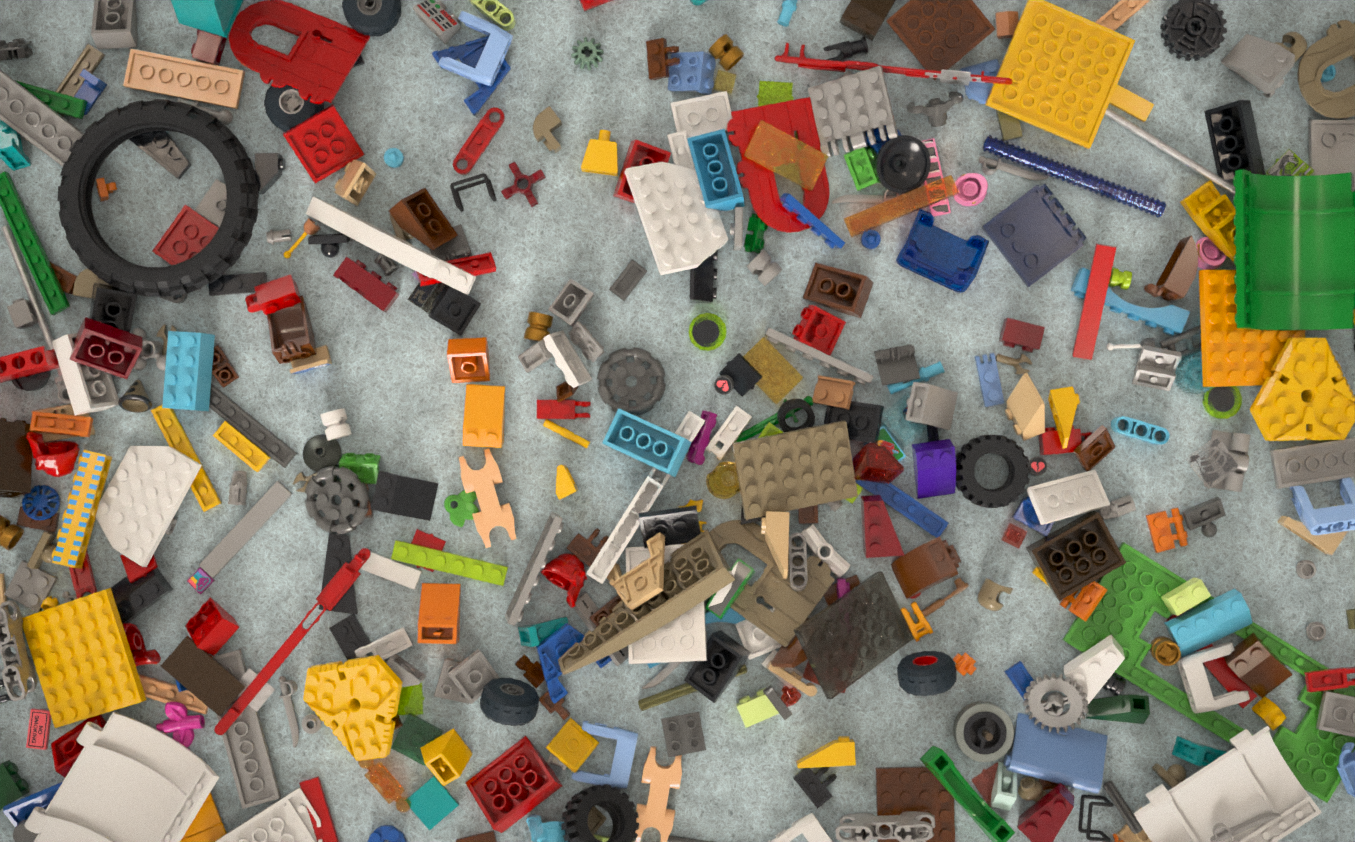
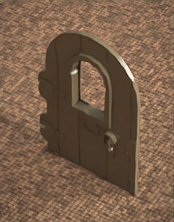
M1340 20L1337 22V25L1335 23L1330 25L1326 31V37L1318 40L1305 51L1299 62L1297 76L1301 94L1308 105L1325 117L1346 119L1355 116V84L1340 92H1332L1327 89L1325 90L1320 80L1323 71L1327 67L1349 56H1352L1355 62V23L1352 24L1348 20Z
M741 520L721 523L709 532L720 552L727 544L735 543L744 547L767 564L761 577L754 582L752 587L746 584L744 590L730 608L786 648L835 581L830 576V567L826 562L821 567L818 566L821 559L809 556L807 558V586L802 591H794L790 587L789 552L787 579H783L765 541V534H761V526L754 522L740 525ZM793 540L792 544L796 547V543ZM795 558L792 561L795 566L803 564V560L800 558ZM796 577L793 582L795 585L800 586L804 583V580L801 577ZM758 598H763L765 603L769 604L775 610L771 612L769 609L764 607L763 604H758L756 600Z

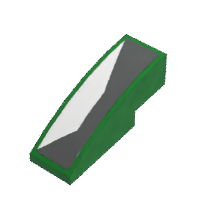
M739 558L731 568L735 580L713 594L705 607L719 619L724 617L744 590V586L755 573L752 567Z

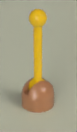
M308 218L304 223L305 232L288 251L284 252L283 256L285 258L291 257L293 250L307 234L314 235L321 229L318 225L314 224L313 220Z

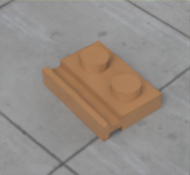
M818 375V382L812 398L813 403L849 410L855 382Z

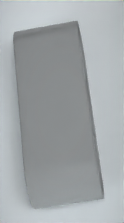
M793 533L789 537L790 587L794 591L799 592L806 588L808 580L806 538L801 533ZM800 539L803 544L800 547H795L792 541ZM795 558H800L803 560V564L795 566L792 561ZM796 577H801L804 583L797 586L793 580Z

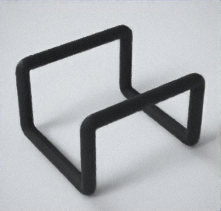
M479 174L451 183L450 188L455 205L461 212L464 209L458 191L486 183L490 198L494 202L496 201L491 180L488 179L486 174ZM484 177V180L454 188V186Z
M1082 795L1078 825L1079 832L1086 833V838L1090 841L1110 842L1111 839L1103 831L1091 830L1093 805L1113 807L1114 804L1104 796ZM1085 798L1104 800L1105 802L1092 801L1089 803L1087 829H1082ZM1090 834H1100L1103 838L1090 837Z

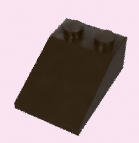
M851 0L839 23L873 41L896 0Z

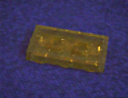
M765 337L743 356L763 376L756 385L775 404L784 398L803 379L802 375Z

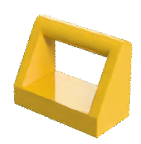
M564 464L557 467L556 495L560 500L578 491L567 466Z

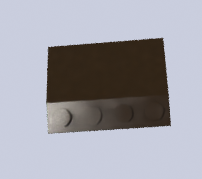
M1096 511L1084 514L1052 532L1047 537L1026 547L1034 564L1058 601L1126 563L1101 515Z

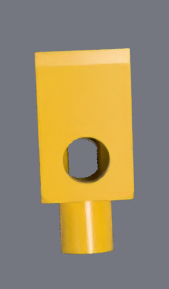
M599 130L598 140H589L581 165L582 172L618 176L617 143L610 142L611 131Z

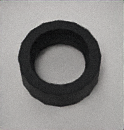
M787 400L778 410L777 419L784 433L813 427L815 424V415L812 407L805 400ZM795 408L804 409L807 413L805 423L798 427H790L786 424L785 416L790 410Z

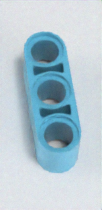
M1125 416L1115 417L1111 422V429L1117 434L1155 445L1165 444L1169 440V432L1160 426ZM1120 420L1124 421L1125 427L1123 430H1120L1118 428V422ZM1139 425L1143 428V433L1140 436L1136 432ZM1157 431H1159L1162 435L1159 441L1155 439V433Z

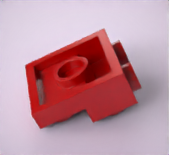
M808 305L801 312L802 320L800 324H797L793 329V339L831 356L846 322L814 305Z

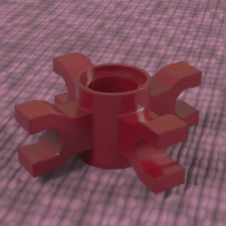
M516 162L509 164L508 166L515 176L514 185L505 188L501 193L506 200L517 193L525 194L531 207H534L538 202L531 190L533 184L546 178L543 171L540 169L527 176L521 173ZM522 180L528 181V186L525 189L518 187L519 182Z

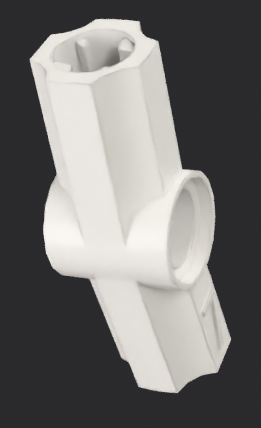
M811 524L801 532L805 536L806 544L813 552V556L821 559L822 563L826 562L838 578L846 573L850 564L834 550L832 545L826 542L814 524ZM821 547L827 550L826 557L821 556Z

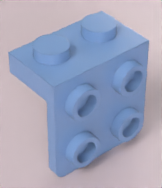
M704 51L673 53L671 58H680V64L670 66L668 90L697 91L703 95L712 94L714 86L713 75L716 67L715 58Z

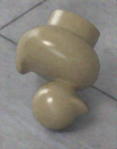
M1030 776L1022 778L1018 787L1019 796L1026 801L1033 800L1037 802L1047 794L1043 790L1041 783Z

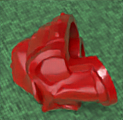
M37 432L27 433L26 438L32 449L33 458L36 461V470H43L48 475L54 477L71 474L80 450L76 442L54 441L45 443L42 434Z
M564 553L547 563L541 573L552 584L568 591L566 602L571 608H574L579 592L584 586V580H587V576L581 560L576 555Z
M130 622L124 623L123 628L135 665L158 664L161 661L159 653L155 649L146 650L143 637L137 626Z

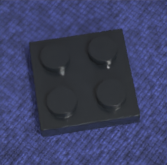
M447 285L428 316L462 336L481 303Z

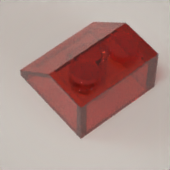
M876 443L866 444L853 457L855 480L890 484L904 471V467L885 446H878Z

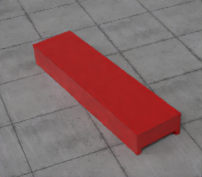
M45 346L0 357V383L60 368L55 350L46 351Z

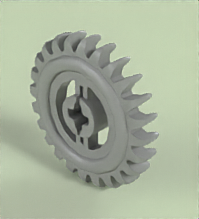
M1052 673L1051 677L1044 674V679L1037 677L1036 681H1031L1030 686L1026 687L1027 693L1023 696L1026 700H1024L1023 705H1029L1025 708V712H1031L1029 719L1036 717L1035 725L1042 722L1041 729L1048 725L1049 732L1055 727L1057 733H1059L1060 727H1063L1065 732L1068 730V725L1074 730V722L1080 725V718L1085 719L1084 713L1088 712L1086 707L1088 700L1085 699L1087 694L1082 692L1083 687H1076L1077 681L1070 682V677L1063 679V674L1056 677L1055 673ZM1057 690L1065 694L1063 696L1061 693L1053 692L1049 694L1047 700H1041L1042 696L1049 691ZM1070 703L1068 710L1063 712L1064 704Z

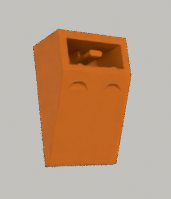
M422 583L417 643L457 644L459 642L461 584Z

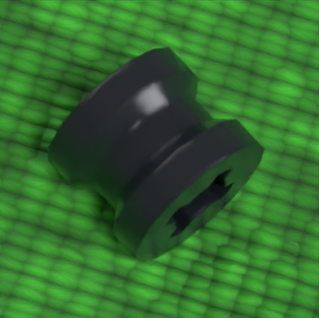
M1113 673L1102 688L1110 690L1114 696H1118L1124 689L1126 680L1116 677V674Z

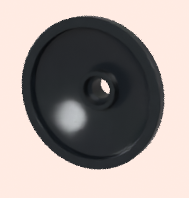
M899 135L897 138L889 139L884 143L877 154L875 162L876 174L880 183L889 191L900 194L910 193L918 189L927 179L931 166L927 147L919 139L908 135ZM897 160L900 161V165L898 167L896 166Z

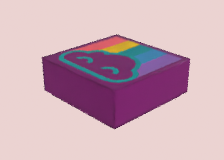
M201 567L187 580L199 594H202L215 581Z

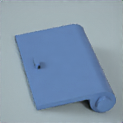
M1018 713L1012 751L1004 757L1003 765L1006 766V770L1057 784L1062 783L1065 786L1098 794L1102 785L1108 736L1076 727L1072 730L1070 726H1068L1067 732L1064 731L1063 727H1060L1059 733H1057L1055 727L1049 732L1048 725L1041 729L1042 722L1037 723V725L1034 724L1036 717L1029 719V715Z

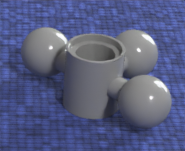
M141 328L132 330V334L143 337V349L133 369L143 370L147 365L146 360L148 358H155L157 360V367L165 371L166 355H162V343L159 341H148L146 339V332ZM151 345L153 346V352H152V354L150 353V346H151Z

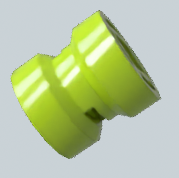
M1112 267L1108 286H1119L1120 289L1128 290L1132 280V272L1127 270L1122 272L1118 268Z

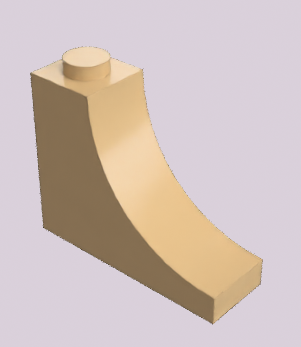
M1281 516L1278 520L1279 524L1329 555H1333L1348 532L1312 535L1302 522L1293 520L1288 516Z

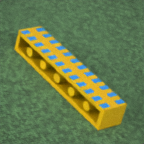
M83 450V454L79 456L78 472L73 477L74 486L68 495L69 504L67 510L63 513L62 519L64 522L57 534L58 543L52 552V563L82 569L101 494L108 476L112 460L111 456Z

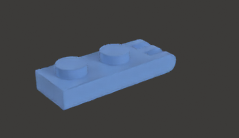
M990 353L991 361L989 362L987 355H982L983 363L980 362L979 356H975L984 406L1003 404L1004 398L995 354Z

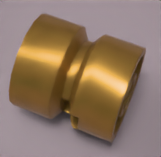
M727 34L721 36L708 50L715 59H720L719 64L726 71L730 70L744 56V52L738 46H733V40Z
M529 312L527 322L530 324V327L525 329L524 338L538 342L544 340L543 338L550 334L547 329L552 327L553 316Z
M0 515V546L6 550H11L24 534V530L16 524L10 525V521Z
M1159 636L1151 642L1150 653L1160 664L1171 666L1179 661L1181 656L1180 648L1171 639Z

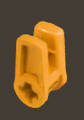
M914 601L910 606L913 614L918 619L917 623L913 622L909 615L910 612L905 607L899 610L913 638L918 642L919 638L928 633L932 634L933 630Z

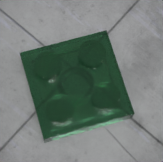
M409 713L391 749L425 766L420 748L440 737L444 730Z

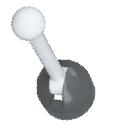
M1146 338L1140 344L1114 345L1113 343H1108L1106 348L1108 350H1113L1114 348L1142 349L1143 345L1155 347L1154 338Z

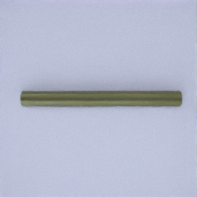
M745 663L735 677L748 672ZM688 683L641 699L638 701L640 710L644 711L697 690Z

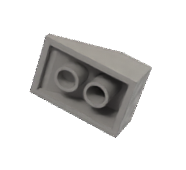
M136 0L94 1L91 35L97 49L137 47Z
M1246 34L1221 63L1266 94H1269L1293 68L1295 55L1278 44Z

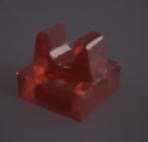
M1009 523L1001 540L1019 549L1027 531Z

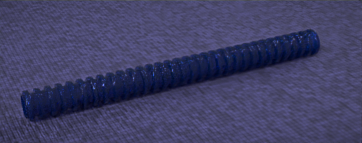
M989 135L984 142L983 151L985 152L988 150L990 154L993 152L995 156L1000 155V158L1005 157L1006 160L1011 159V162L1022 163V166L1027 165L1029 169L1032 167L1034 171L1039 170L1040 173L1044 172L1045 175L1050 174V177L1056 176V179L1066 180L1068 184L1071 182L1072 185H1078L1079 188L1083 187L1084 190L1089 189V192L1095 191V194L1100 193V196L1105 195L1106 198L1110 197L1113 201L1116 199L1118 203L1128 204V207L1133 206L1134 209L1139 208V211L1150 212V215L1153 216L1155 214L1157 218L1162 216L1165 210V201L1154 200V197L1149 198V195L1144 196L1141 192L1138 194L1136 190L1126 189V186L1121 187L1120 184L1115 185V182L1110 183L1109 180L1104 181V178L1101 177L1099 179L1097 175L1093 176L1092 173L1087 174L1086 171L1082 172L1081 169L1076 170V167L1070 168V165L1065 166L1063 162L1060 164L1058 160L1054 161L1052 158L1049 160L1047 156L1042 157V154L1037 155V152L1031 153V150L1026 151V148L1023 147L1021 149L1020 146L1017 145L1016 147L1013 143L1010 145L1008 141L1003 142V139L998 140L997 137L992 138V135Z

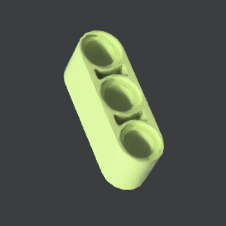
M469 0L476 9L501 29L509 31L514 28L516 21L513 13L498 0ZM489 5L496 6L494 11H487ZM504 17L511 18V21L509 23H502V19Z

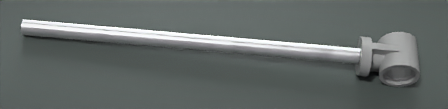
M1106 109L1105 116L1235 195L1234 185L1111 109Z
M3 226L1 228L46 344L48 349L52 350L54 349L52 343L54 339L9 226ZM57 368L59 377L54 380L58 388V398L63 403L71 404L61 369Z

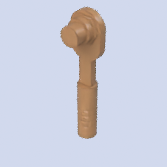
M961 578L956 579L954 583L957 589L944 599L940 598L921 611L923 616L927 617L945 605L944 602L968 588V583L962 581Z

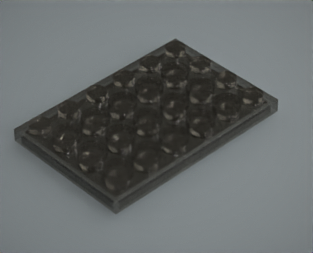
M882 571L876 572L794 629L827 699H833L914 639Z

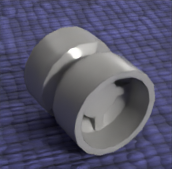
M765 250L746 266L753 275H758V280L764 286L783 270L776 262H771L772 257Z

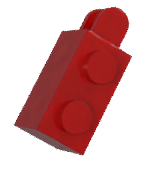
M291 274L255 286V293L245 298L249 312L254 313L262 310L265 315L301 303L297 284Z
M1072 425L1067 448H1063L1055 427L1045 428V433L1038 435L1040 455L1072 453L1082 443L1081 436H1084L1086 440L1092 432L1081 433L1080 428L1074 429V425Z

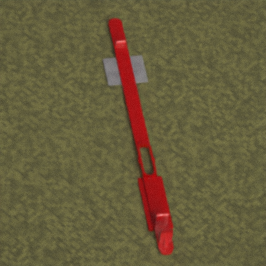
M788 43L785 45V52L782 56H775V61L798 64V67L836 72H846V69L865 71L882 66L870 62L850 60L841 62L806 58L804 44L801 45L799 57L788 56ZM882 66L884 73L904 74L909 77L940 78V83L969 85V81L1009 85L1013 81L1010 78L984 76V71L981 72V75H974L971 72L944 69L933 71Z
M368 548L361 549L350 563L345 562L317 596L316 600L318 602L307 612L305 618L257 675L249 668L241 677L240 681L246 687L238 695L237 701L215 726L214 731L217 735L225 734L248 705L255 711H258L275 689L267 683L268 680L314 624L320 620L323 613L327 609L331 611L361 575L359 572L360 568L371 556ZM321 604L324 608L310 627L305 629L303 627L304 621Z

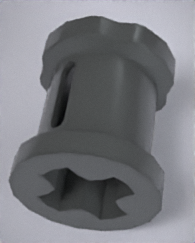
M380 254L374 260L383 269L385 276L391 275L399 268L398 264H395L391 258Z

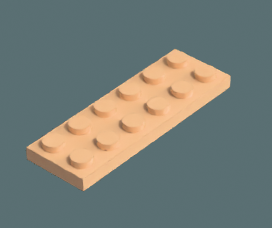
M130 49L123 86L125 88L238 109L245 72L243 70Z

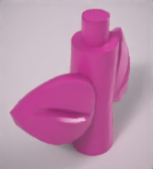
M167 702L165 713L169 719L157 724L156 729L164 731V733L173 732L172 738L188 748L194 740L193 729L204 728L205 719L203 715H187V708L182 703Z

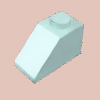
M998 762L991 791V807L1010 811L1017 798V773L1007 771L1006 766L1002 762Z

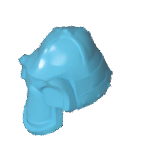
M536 814L527 817L526 822L529 826L533 842H568V840L565 841L563 835H566L565 830H561V824L564 822L552 821L542 823L541 816Z

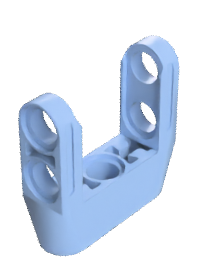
M461 11L458 19L467 27L488 35V41L476 68L450 57H441L438 65L471 81L492 86L511 45L513 35L495 24Z
M1350 477L1342 478L1339 482L1340 495L1345 505L1314 509L1304 487L1300 485L1290 487L1293 493V498L1291 499L1301 522L1312 535L1355 530V485Z
M583 721L581 729L587 733L617 740L610 775L577 770L575 773L572 772L571 778L594 785L600 784L602 786L608 784L612 788H627L638 733L619 727L610 728L605 724H590L588 721Z

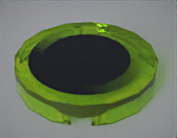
M703 313L692 320L688 333L690 341L695 347L700 350L711 351L722 345L727 331L725 323L720 317L712 313Z
M1236 386L1207 387L1204 391L1202 404L1210 416L1217 419H1228L1240 410L1242 395Z

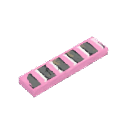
M935 139L923 140L922 142L927 147L931 159L930 171L924 182L931 217L949 214L951 210Z

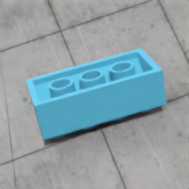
M1232 589L1164 624L1173 642L1180 648L1181 657H1184L1253 622L1250 610L1242 594L1236 589Z

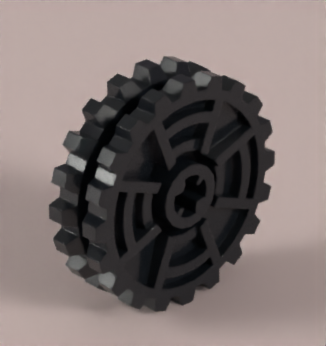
M1179 0L1178 3L1168 10L1167 14L1163 17L1164 23L1160 26V29L1163 30V33L1160 35L1161 38L1165 39L1163 45L1170 48V54L1176 53V58L1178 59L1185 57V61H1190L1191 58L1194 61H1199L1200 58L1208 57L1220 47L1219 44L1225 39L1223 34L1227 32V28L1224 27L1227 21L1222 18L1224 12L1217 9L1219 6L1217 3L1211 4V0Z

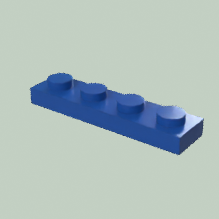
M784 193L780 197V200L783 202L782 206L789 212H795L798 215L796 218L801 223H807L811 226L810 230L818 237L821 235L825 239L824 243L832 249L834 247L841 249L844 246L845 242L791 194Z

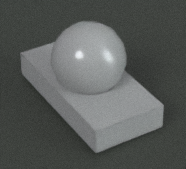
M541 340L520 354L518 358L528 373L548 361L552 354L547 350L544 340Z

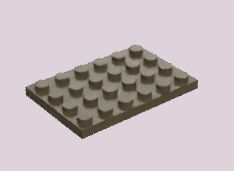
M845 420L732 443L744 518L746 520L766 516V511L786 512L858 496Z

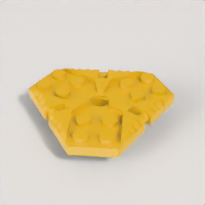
M1288 338L1271 369L1274 372L1273 376L1266 378L1249 409L1265 440L1290 441L1304 440L1305 438L1306 440H1345L1355 422V395H1353L1346 377H1342V369L1338 365L1339 363L1335 359L1326 338Z
M379 655L350 659L344 662V664L342 661L309 667L303 700L324 721V724L333 730L332 733L338 737L337 739L342 742L344 747L346 746V749L356 761L384 758L390 754L395 721L392 718L397 715L403 682Z

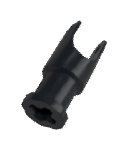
M862 37L860 40L852 42L848 40L823 48L824 51L840 50V54L837 57L826 59L831 61L852 58L853 55L860 53L868 54V45L865 37Z

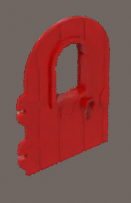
M281 0L260 1L248 6L237 15L229 32L230 48L235 58L242 65L260 73L261 80L266 84L273 80L271 83L273 87L282 88L286 85L298 89L299 96L304 100H308L309 96H312L310 102L314 104H321L324 101L332 103L370 39V36L359 33L350 27ZM271 25L299 38L290 53L286 55L267 46L259 45L253 40L251 36L252 31L256 27Z
M810 97L732 111V119L728 121L726 128L727 132L734 131V135H729L728 137L731 144L738 147L741 161L736 165V172L738 175L743 173V177L738 179L741 187L748 189L754 211L767 226L777 231L793 233L810 228L811 226L807 223L803 224L796 218L798 215L795 212H789L782 206L773 172V167L796 163L801 188L804 192L802 205L818 219L823 216L829 201V182ZM794 131L797 133L798 142L795 140Z

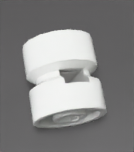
M345 408L320 415L323 425L327 426L325 430L327 441L352 435L349 424L345 422L347 420Z

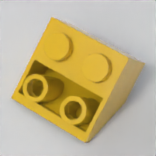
M454 728L420 748L424 763L443 786L461 776L473 754Z

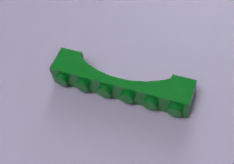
M932 746L920 758L923 764L992 842H1007L1015 833L1012 828L974 791L957 770L954 762L942 749Z

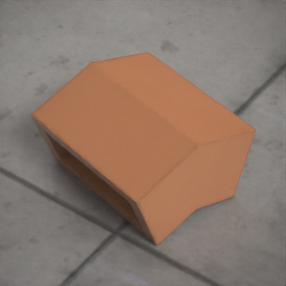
M1018 11L996 13L998 39L1013 37L1019 22Z

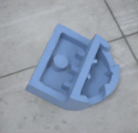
M994 59L961 68L960 71L971 72L974 75H981V72L984 71V76L996 77L1000 65L998 60ZM969 81V85H964L966 95L970 100L972 98L979 101V104H985L993 83Z

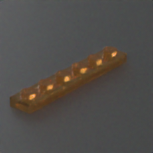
M949 175L846 217L844 222L850 237H854L957 195L959 191L952 175Z

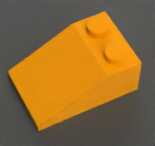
M467 384L463 421V446L501 448L504 443L505 386Z

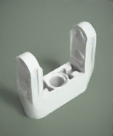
M1232 642L1193 652L1180 658L1177 662L1189 704L1195 714L1222 709L1250 699L1248 691H1232L1213 697L1203 662L1230 655L1235 650Z
M813 812L792 823V827L787 830L784 829L771 841L790 842L803 833L808 842H833Z

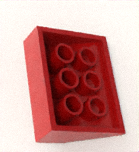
M527 736L523 737L466 782L467 787L491 827L500 833L506 831L563 786Z

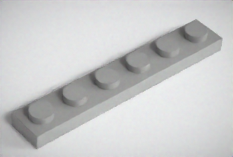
M768 328L766 331L767 341L776 345L780 342L785 345V349L793 353L796 350L802 352V357L810 361L815 358L820 361L819 365L828 369L832 366L838 369V374L845 377L849 374L855 377L854 381L862 385L871 383L874 377L771 328Z

